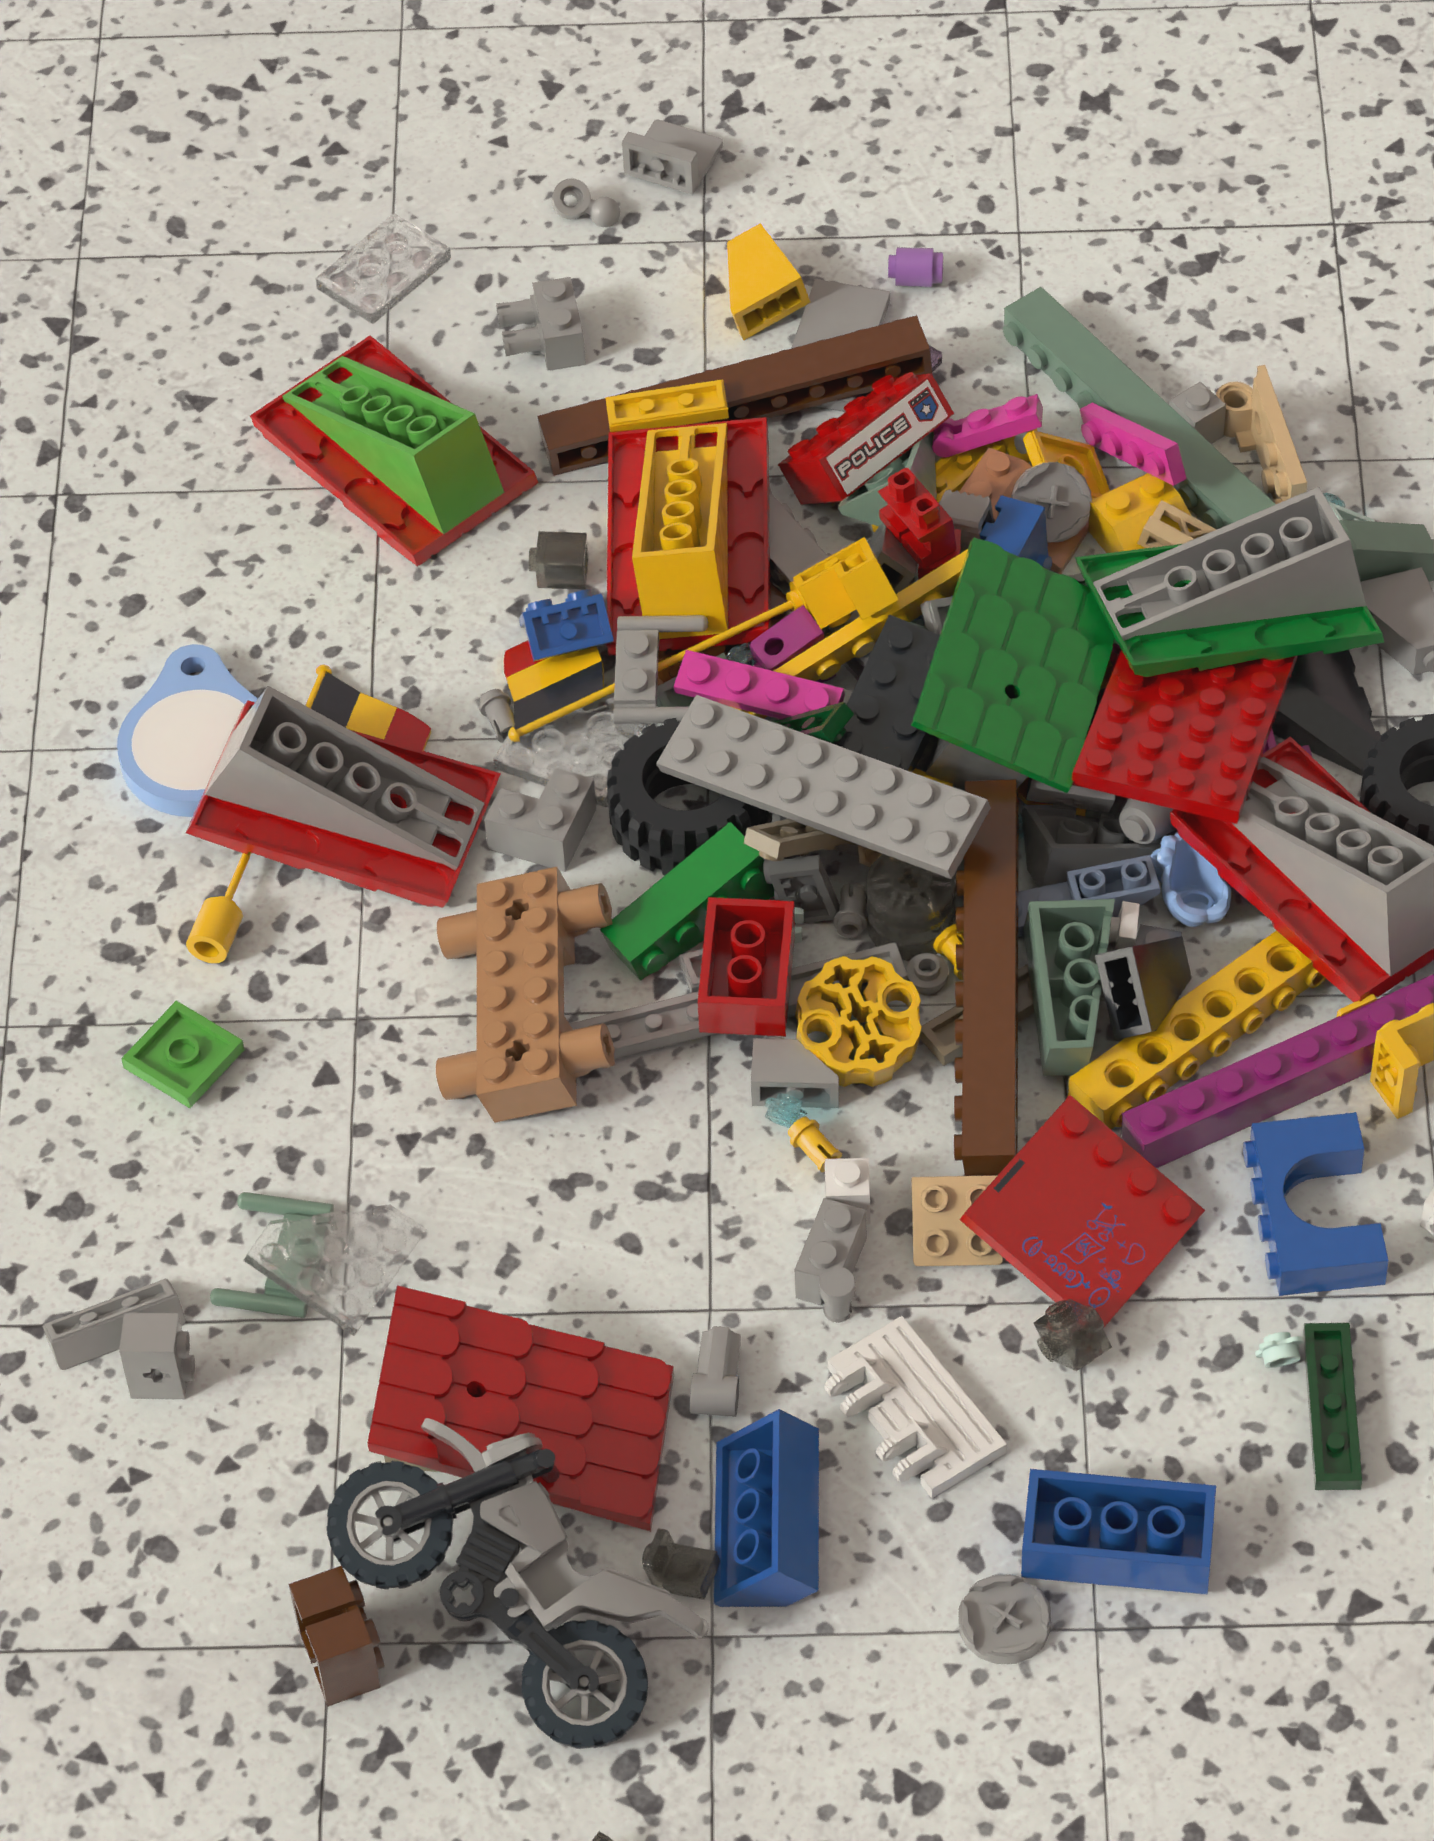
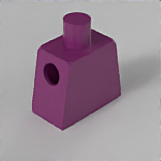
M804 605L797 608L751 642L749 646L755 662L752 666L774 671L825 639L824 632ZM836 674L833 675L832 677L828 678V679H825V680L819 679V680H817L816 682L824 683V682H826V681H828V680H831L832 678L836 677Z

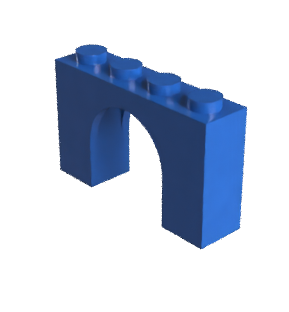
M1357 1112L1252 1123L1250 1141L1243 1142L1244 1161L1246 1168L1253 1167L1255 1178L1250 1180L1251 1196L1254 1205L1261 1204L1263 1214L1258 1215L1259 1237L1261 1242L1268 1241L1270 1252L1265 1253L1266 1272L1269 1280L1276 1279L1279 1296L1385 1285L1389 1260L1381 1223L1338 1228L1318 1227L1297 1217L1285 1200L1289 1191L1306 1180L1362 1173L1364 1144Z

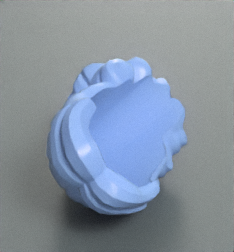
M1178 832L1175 835L1164 836L1160 843L1161 847L1153 851L1151 859L1157 879L1161 883L1164 903L1172 916L1188 927H1197L1203 923L1210 924L1222 920L1229 910L1231 887L1218 875V869L1185 842Z

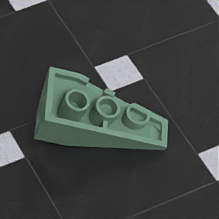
M934 430L877 473L872 479L868 480L858 490L841 501L838 507L841 514L880 526L882 521L880 520L879 510L888 504L877 491L887 486L888 478L903 468H909L937 500L935 453L932 448Z

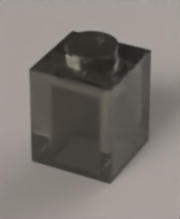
M539 531L537 548L530 547L529 571L536 572L537 588L586 589L589 563L587 533Z

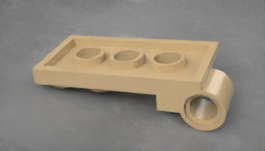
M1257 366V375L1253 379V389L1242 382H1228L1222 385L1217 390L1216 396L1226 404L1224 436L1236 439L1240 453L1256 450L1263 469L1261 478L1265 493H1271L1272 501L1278 504L1306 492L1307 480L1266 366Z

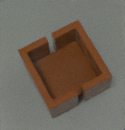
M341 1565L290 1583L289 1589L298 1631L311 1664L317 1662L318 1666L313 1667L327 1707L381 1688L378 1670L385 1667L379 1649L381 1643L372 1618L367 1619L363 1608L365 1601L358 1581L348 1582Z

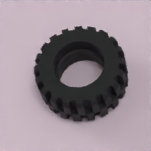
M1434 714L1423 715L1422 720L1415 721L1414 717L1405 720L1399 724L1398 730L1395 727L1388 729L1381 735L1380 740L1373 743L1368 751V758L1364 762L1359 801L1372 814L1433 846L1434 806L1419 801L1407 790L1418 784L1434 782Z
M676 718L664 720V725L658 727L655 724L649 725L641 730V736L638 737L634 734L623 744L624 750L620 749L616 752L611 761L612 768L607 774L609 819L616 842L623 846V852L630 859L636 861L640 858V866L653 872L656 868L660 869L664 876L729 822L745 836L747 827L765 824L766 815L768 814L766 810L723 794L712 804L696 810H674L654 801L655 797L669 788L693 784L661 772L656 764L681 722H677Z

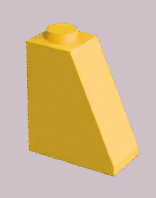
M761 223L727 242L730 311L743 340L811 303L802 277Z

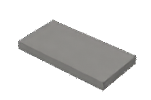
M815 279L809 295L811 303L805 306L791 348L882 325L890 303V291ZM859 395L814 407L845 412L844 406L858 398Z

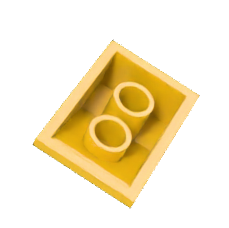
M1147 473L1092 499L1089 511V533L1106 553L1145 549V547L1137 543L1144 526L1150 516L1154 514L1161 500L1190 516L1191 514L1181 495L1173 485ZM1164 515L1161 517L1160 520L1181 531L1177 522Z

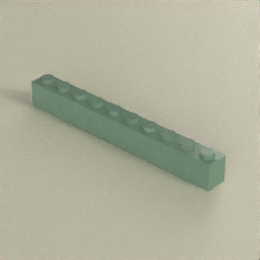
M1039 287L1004 307L1003 334L1006 340L1012 346H1017L1029 358L1031 364L1047 374L1053 380L1057 389L1061 392H1066L1080 409L1090 403L1097 404L1178 443L1187 479L1173 487L1181 495L1188 510H1191L1205 524L1219 529L1276 505L1045 289Z

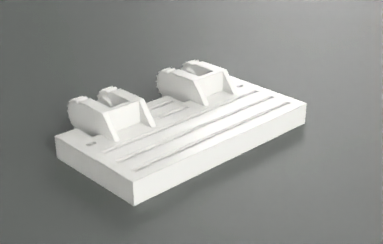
M903 1316L828 1359V1370L833 1376H830L824 1388L830 1396L837 1397V1395H841L842 1392L848 1391L861 1382L865 1384L855 1390L854 1393L846 1396L841 1403L840 1408L846 1417H853L875 1403L880 1402V1404L868 1410V1420L884 1438V1441L876 1448V1454L879 1458L886 1462L914 1446L918 1449L905 1459L903 1458L899 1461L895 1468H893L892 1473L898 1481L905 1482L932 1467V1469L921 1475V1486L931 1498H934L1007 1453V1443Z

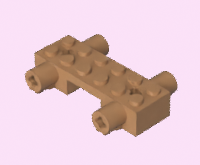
M556 866L477 884V910L438 919L437 937L441 951L446 959H458L477 954V1048L475 1051L437 1059V1083L445 1100L462 1099L466 1096L477 1095L494 1123L577 1106L576 1078L587 1075L594 1069H605L615 1065L614 1046L608 1027L605 1024L573 1030L564 1016V966L575 964V937L585 934L592 928H603L612 925V907L606 888L602 883L570 889Z

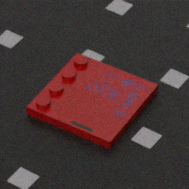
M1069 1095L964 1212L959 1220L1097 1337L1199 1219L1205 1209L1075 1098Z

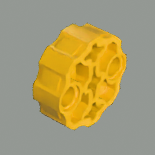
M845 956L833 959L825 963L822 971L812 980L806 981L799 993L795 1013L797 1019L796 1039L839 1076V1086L846 1087L852 1083H864L871 1087L881 1085L892 1080L894 1072L904 1063L910 1062L916 1052L922 1029L919 1013L921 1004L919 993L913 982L904 980L895 972L892 963L873 956L864 960H852ZM868 982L867 987L863 991V996L866 1000L864 1002L860 991L862 989V983ZM891 1001H902L907 1005L908 1009L897 1012L890 1009L887 1004ZM852 1014L857 1020L851 1021ZM866 1022V1023H865V1029L863 1028L862 1025L860 1026L859 1023ZM815 1031L823 1032L829 1037V1040L817 1043L812 1041L808 1034ZM855 1047L856 1053L854 1056V1060L849 1059V1056ZM869 1055H874L875 1057L868 1059ZM883 1059V1063L877 1062V1060Z

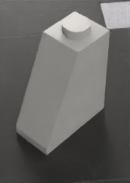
M1422 567L1361 581L1366 606L1383 634L1384 643L1377 645L1413 675L1434 672V592Z

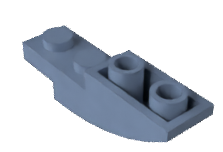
M1151 855L1067 871V882L1019 891V937L1024 936L1023 928L1030 901L1115 899L1112 917L1119 916L1123 901L1138 903L1140 906L1160 894V886Z

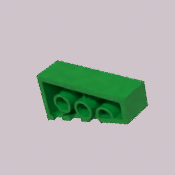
M731 822L612 919V925L600 929L609 948L640 981L704 941L708 897L769 900L775 896L773 884H767L765 880L764 858L759 856L758 850L744 844L745 836Z

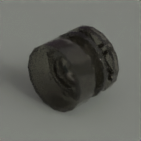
M882 854L871 865L866 878L867 927L870 939L876 947L896 943L902 960L910 961L914 956L923 953L938 954L933 948L936 937L947 927L956 924L955 875L950 879Z

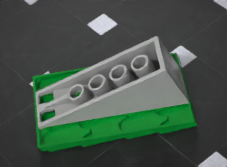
M1319 486L1184 544L1075 557L1086 585L1093 594L1101 613L1104 615L1114 638L1121 647L1135 675L1150 677L1195 667L1202 671L1262 658L1278 660L1318 651L1329 654L1384 643L1383 634L1366 606L1350 539Z

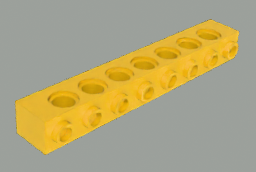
M1276 930L1176 1001L1156 1031L1124 1038L1069 1078L1068 1096L1071 1095L1111 1130L1114 1127H1122L1123 1112L1164 1095L1167 1089L1181 1079L1184 1081L1191 1078L1198 1071L1200 1065L1213 1056L1219 1057L1230 1048L1232 1042L1245 1033L1251 1034L1262 1025L1264 1019L1277 1010L1283 1011L1294 1002L1296 996L1309 987H1317L1325 980V977L1313 967V962Z

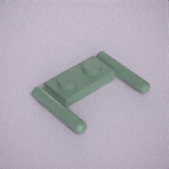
M242 1192L237 1199L240 1209L284 1215L264 1287L265 1293L258 1294L215 1288L210 1294V1301L215 1306L305 1318L330 1229L329 1223L333 1218L334 1205Z

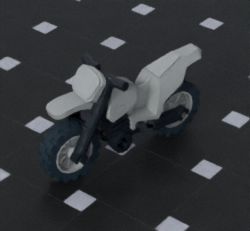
M425 1418L421 1428L457 1450L468 1461L475 1473L443 1485V1482L438 1484L425 1471L414 1465H407L400 1461L385 1463L380 1461L368 1464L369 1466L362 1470L354 1471L349 1475V1479L344 1484H340L334 1493L335 1497L332 1503L329 1504L327 1512L328 1521L326 1529L333 1554L342 1567L355 1579L380 1589L406 1588L430 1576L431 1572L437 1566L439 1567L446 1557L445 1554L452 1542L453 1520L457 1518L456 1514L471 1509L473 1513V1526L456 1560V1563L459 1564V1571L451 1573L443 1580L440 1587V1599L446 1611L454 1619L464 1622L478 1617L489 1619L510 1641L524 1647L529 1652V1657L524 1664L522 1672V1695L525 1706L536 1726L557 1743L576 1749L599 1748L606 1746V1744L614 1740L617 1741L640 1718L648 1694V1675L645 1663L636 1645L629 1637L620 1632L616 1627L600 1623L596 1620L566 1622L577 1614L586 1613L631 1624L662 1615L697 1639L705 1637L708 1633L707 1621L671 1597L670 1591L610 1568H606V1570H602L594 1576H586L576 1572L570 1566L567 1558L568 1543L566 1541V1532L553 1507L548 1492L541 1482L533 1481V1479L541 1477L545 1482L553 1483L559 1478V1469L554 1465V1453L549 1449H542L541 1439L535 1437L533 1433H525L486 1446L487 1450L481 1453L469 1441L449 1427L435 1420ZM398 1491L402 1493L395 1506H385L380 1492ZM373 1496L378 1506L375 1512L376 1517L359 1514L358 1512L363 1503ZM355 1522L374 1525L378 1529L359 1543ZM424 1528V1534L420 1543H417L408 1535ZM382 1536L386 1538L385 1559L375 1557L365 1551ZM402 1540L414 1549L404 1557L393 1559L394 1544ZM471 1585L473 1587L471 1593L475 1599L473 1603L469 1606L461 1602L455 1607L456 1599L452 1594L457 1587L461 1590H467ZM589 1649L597 1652L588 1667L584 1666L577 1659L574 1653L575 1650ZM603 1655H606L614 1663L618 1673L598 1677L596 1670ZM550 1680L564 1683L571 1691L557 1702H554L550 1693ZM620 1681V1691L616 1702L613 1703L600 1692L601 1685ZM577 1695L581 1697V1719L570 1717L560 1710ZM592 1696L609 1708L601 1716L588 1719L589 1697Z

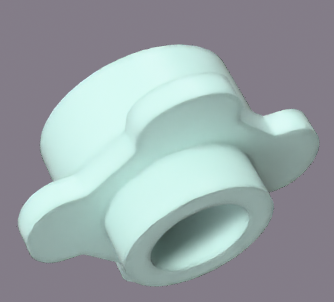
M1289 1332L1274 1333L1264 1337V1342L1259 1344V1350L1255 1351L1256 1357H1263L1265 1367L1287 1366L1301 1359L1299 1344L1303 1343V1338L1301 1336L1291 1337Z

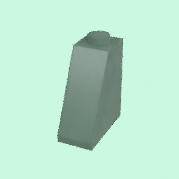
M1357 520L1339 521L1350 539L1360 582L1421 567L1428 582L1434 581V539H1431L1423 524Z

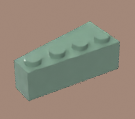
M1115 899L1029 902L1023 932L1043 1076L1074 1075L1089 1064L1094 1044L1102 987L1095 955L1107 952Z

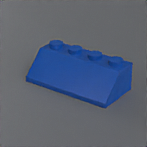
M781 1409L716 1442L714 1604L719 1607H787L819 1591V1428Z

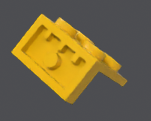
M1434 1003L1424 1006L1418 1013L1407 1018L1389 1021L1376 1032L1370 1082L1397 1119L1412 1113L1414 1097L1417 1092L1418 1070L1421 1066L1434 1061Z

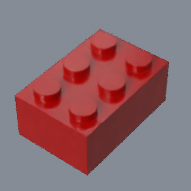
M708 897L697 1002L699 1033L786 1037L795 942L794 901Z

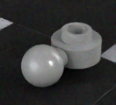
M565 179L558 183L552 195L553 209L559 216L565 219H577L587 213L590 214L591 220L597 226L610 227L620 217V208L615 200L609 197H601L596 200L591 199L588 187L578 179ZM572 195L577 199L578 203L575 206H568L564 202V197Z

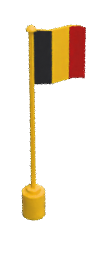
M792 581L789 583L790 592L786 593L788 602L686 650L699 653L790 609L795 611L802 605L805 606L812 617L814 616L795 582ZM528 640L505 651L504 674L514 701V727L509 729L508 737L513 742H520L519 737L614 693L615 683L604 688V667L597 646L534 662ZM686 650L658 662V672L682 661Z
M323 664L317 667L316 673L318 676L305 706L349 730L422 751L425 750L431 735V728L426 723L405 710L359 692L333 676L328 665ZM251 852L242 854L225 896L207 898L202 904L186 942L188 951L199 960L208 963H220L228 955L243 919L242 911L232 899L250 859Z

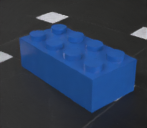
M1030 1469L1022 1544L1021 1577L1208 1595L1216 1485Z

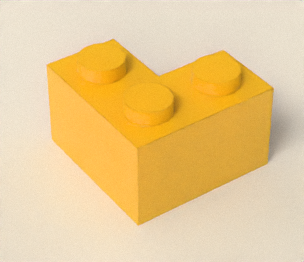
M865 537L793 577L800 594L820 629L828 625L833 628L843 624L851 617V612L857 610L862 620L869 616L871 618H878L889 612L893 607L892 603L899 600Z

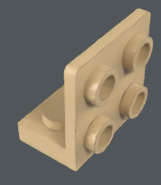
M997 1176L911 1177L913 1263L915 1266L1000 1265L1002 1263L1003 1257L959 1220Z

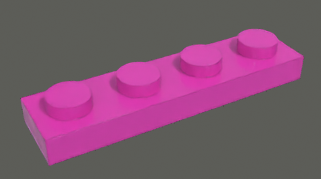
M1090 403L1079 409L1083 421L1081 432L1089 445L1173 486L1187 479L1178 443L1097 404Z
M686 650L673 686L677 694L690 697L699 695L730 707L778 719L841 703L845 698L844 688Z

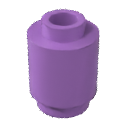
M897 247L896 255H889L888 278H895L896 286L933 287V283H942L943 252H934V248Z

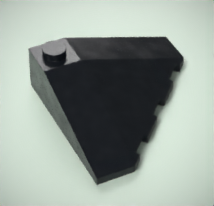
M1350 650L1329 654L1318 651L1298 655L1272 726L1273 734L1284 740L1291 736L1300 746L1309 745L1312 753L1362 776L1364 762L1368 758V751L1373 743L1381 739V734L1379 731H1375L1371 721L1372 710L1364 688L1360 687L1354 674L1356 667Z

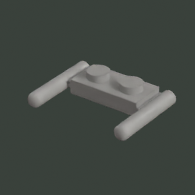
M704 615L618 616L614 724L664 723V720L676 718L677 722L681 721L689 706L657 707L659 632H703L708 628L707 617Z

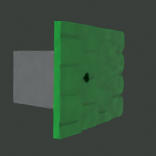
M975 537L971 540L911 726L939 738L925 774L952 783L953 786L964 791L965 781L1016 779L1018 789L1024 780L1030 777L1064 793L1069 792L1073 783L1072 773L1086 740L1085 738L1096 707L1098 693L1115 639L1089 587L1080 584L1070 576L1057 574L1043 568L1034 560L1009 553L993 542L980 540Z

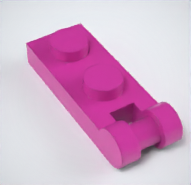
M1038 394L1030 397H1015L1005 405L990 410L985 408L978 409L969 414L968 417L956 421L948 418L934 429L932 443L934 453L939 457H950L1042 427L1043 406Z

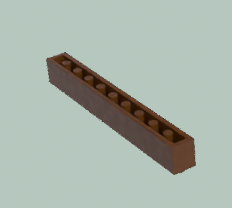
M916 315L833 338L819 340L803 346L781 350L754 359L744 360L724 367L706 370L675 380H668L618 395L723 379L729 418L707 421V423L763 417L769 419L873 391L872 385L887 375L897 378L913 372L915 375L932 373L931 352ZM605 398L537 416L542 444L553 476L608 462V434L610 427Z
M1016 779L965 781V792L987 799L991 807L962 859L964 860V870L956 872L957 896H964V907H956L957 933H964V944H956V969L963 970V981L955 982L956 1008L963 1007V1019H955L956 1045H963V1057H955L954 1062L955 1083H962V1095L954 1096L955 1122H962V1134H954L955 1161H963L965 1176H998L1018 1153L1019 800Z

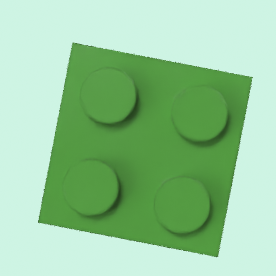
M176 1000L121 1059L124 1069L188 1108H191L245 1049L242 1039Z

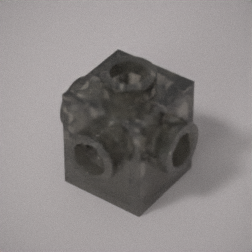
M1071 1299L1052 1304L1046 1309L1044 1316L1033 1322L1040 1336L1037 1339V1344L1045 1358L1050 1362L1055 1361L1074 1371L1089 1364L1112 1348L1103 1329V1321L1097 1311L1091 1306L1082 1305Z

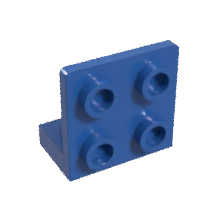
M586 589L568 594V598L563 603L553 605L551 599H544L527 604L528 608H526V612H522L519 623L521 628L525 627L533 662L613 643L614 640L602 593L592 595L591 589Z

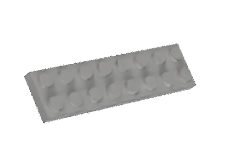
M699 695L694 697L656 763L663 773L950 879L955 874L991 809L988 800Z

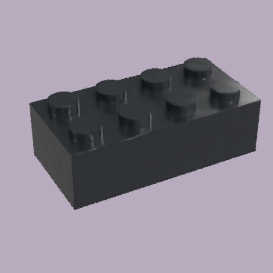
M889 614L846 704L854 715L844 727L846 729L844 736L835 745L910 772L914 771L931 734L911 726L939 641V634Z

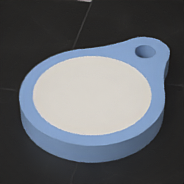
M191 644L180 647L172 652L153 686L130 710L119 730L117 750L122 775L127 786L143 803L170 815L193 817L242 707L247 700L256 702L258 699L230 674L220 656L212 648L205 645ZM194 672H200V674H198V675H194V676L189 675V674L194 673Z

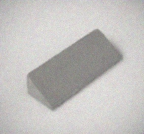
M165 1278L45 1323L42 1328L59 1368L66 1370L119 1350L124 1313H178L181 1326L184 1325L186 1319L178 1295L170 1281Z

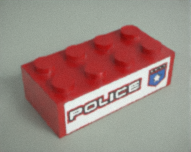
M913 372L897 378L887 375L879 379L872 385L873 391L866 397H858L844 406V414L820 424L816 428L818 434L813 438L802 440L789 448V456L781 461L778 466L799 503L804 505L843 501L954 415L932 373L915 375Z

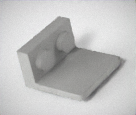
M656 119L645 136L628 131L622 140L624 174L693 195L722 149L723 140Z

